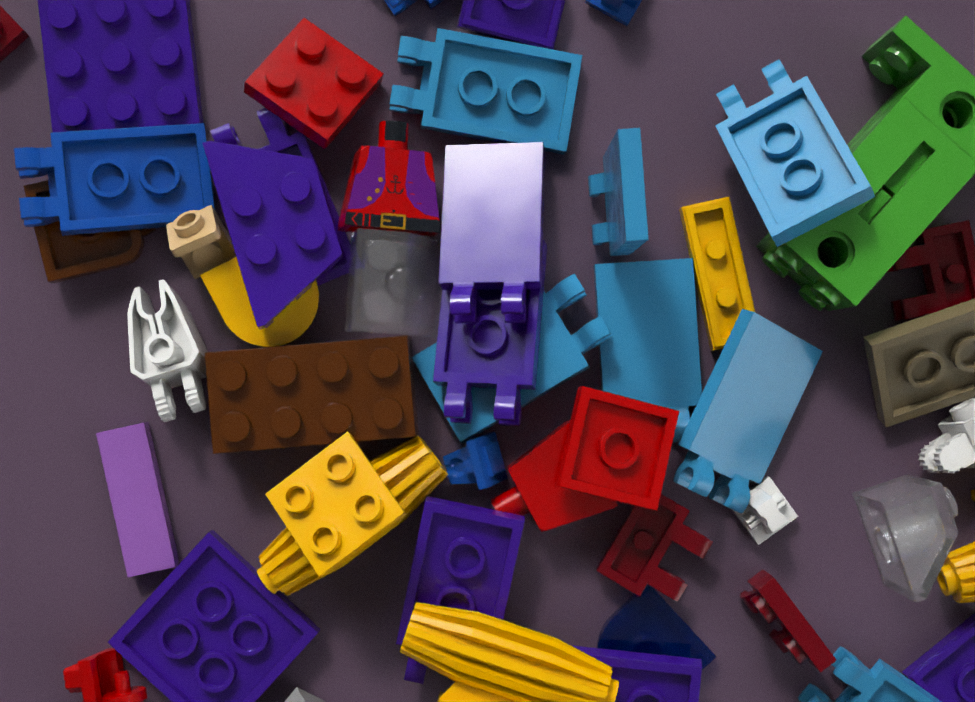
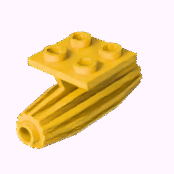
M347 431L265 494L286 525V528L259 555V562L262 566L257 569V574L260 580L273 594L280 590L289 596L344 567L406 520L426 499V496H429L448 475L446 469L419 435L369 461L355 439Z
M416 602L400 649L402 654L455 681L445 692L440 691L437 702H615L619 687V680L611 678V666L556 637L478 611Z

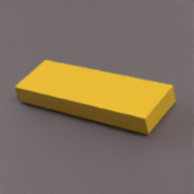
M730 197L683 206L679 209L689 257L693 258L694 279L710 351L724 348L742 309L755 312Z

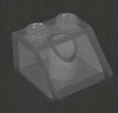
M357 228L351 234L345 332L437 338L442 289L439 285L441 239L409 232Z
M906 474L853 492L852 494L883 585L916 603L926 600L959 533L954 517L958 516V507L951 491L947 487H943L940 482Z

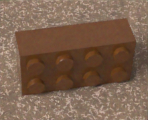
M410 336L205 353L213 454L332 444L347 431L356 442L416 437L419 434Z

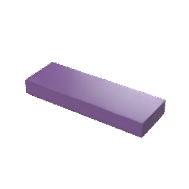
M149 422L96 433L127 577L178 566L180 562Z

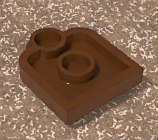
M48 180L23 186L26 197H50ZM60 221L34 227L48 282L52 284L132 264L142 254L144 236L150 235L157 229L150 228L62 236Z

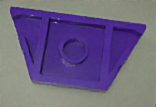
M215 141L203 142L202 144L255 321L259 330L265 329L274 322L273 319L294 299L298 300L310 289L312 283L320 275L326 274L343 258L314 159Z

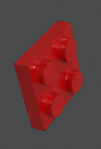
M303 18L245 81L244 93L316 144L326 149L380 86L384 73L306 18Z
M586 386L578 387L555 486L657 511L679 411Z

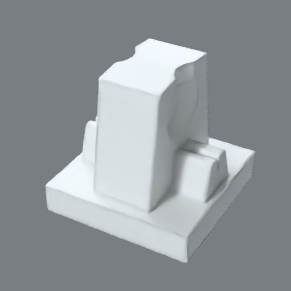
M769 476L765 477L761 484L757 483L749 489L750 501L742 514L733 510L757 545H760L798 517Z

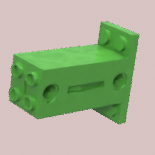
M904 16L878 38L862 55L869 63V70L877 79L885 84H893L897 88L847 144L870 183L875 197L778 247L769 232L756 246L765 254L761 258L763 263L782 278L786 275L790 276L802 287L798 291L799 295L819 311L823 308L831 311L857 306L975 174V76L907 16ZM818 249H819V250L821 251V253L823 254V258H824L823 264H822V262L819 260V257H818Z

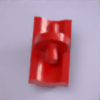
M114 648L105 649L77 661L78 663L66 667L63 671L65 688L70 693L82 692L83 702H142L147 699L145 686L131 687L129 671H124L122 655Z

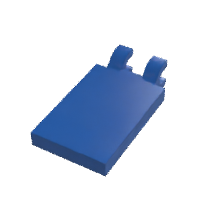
M204 123L51 132L52 147L14 148L16 170L19 171L20 179L37 178L48 174L50 197L19 198L21 219L24 220L25 227L44 226L60 221L62 236L162 228L186 211L200 210L209 205H212L215 209L210 167L202 144L207 142Z

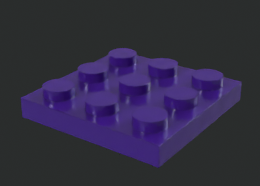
M38 0L52 132L204 123L190 0Z
M211 530L113 635L108 643L172 702H255L319 633L320 628L280 591L275 594L270 592L260 580L257 570L214 530Z

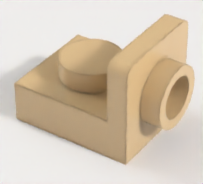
M212 205L200 210L186 211L173 222L166 224L169 248L176 258L181 256L194 279L236 257L231 237Z

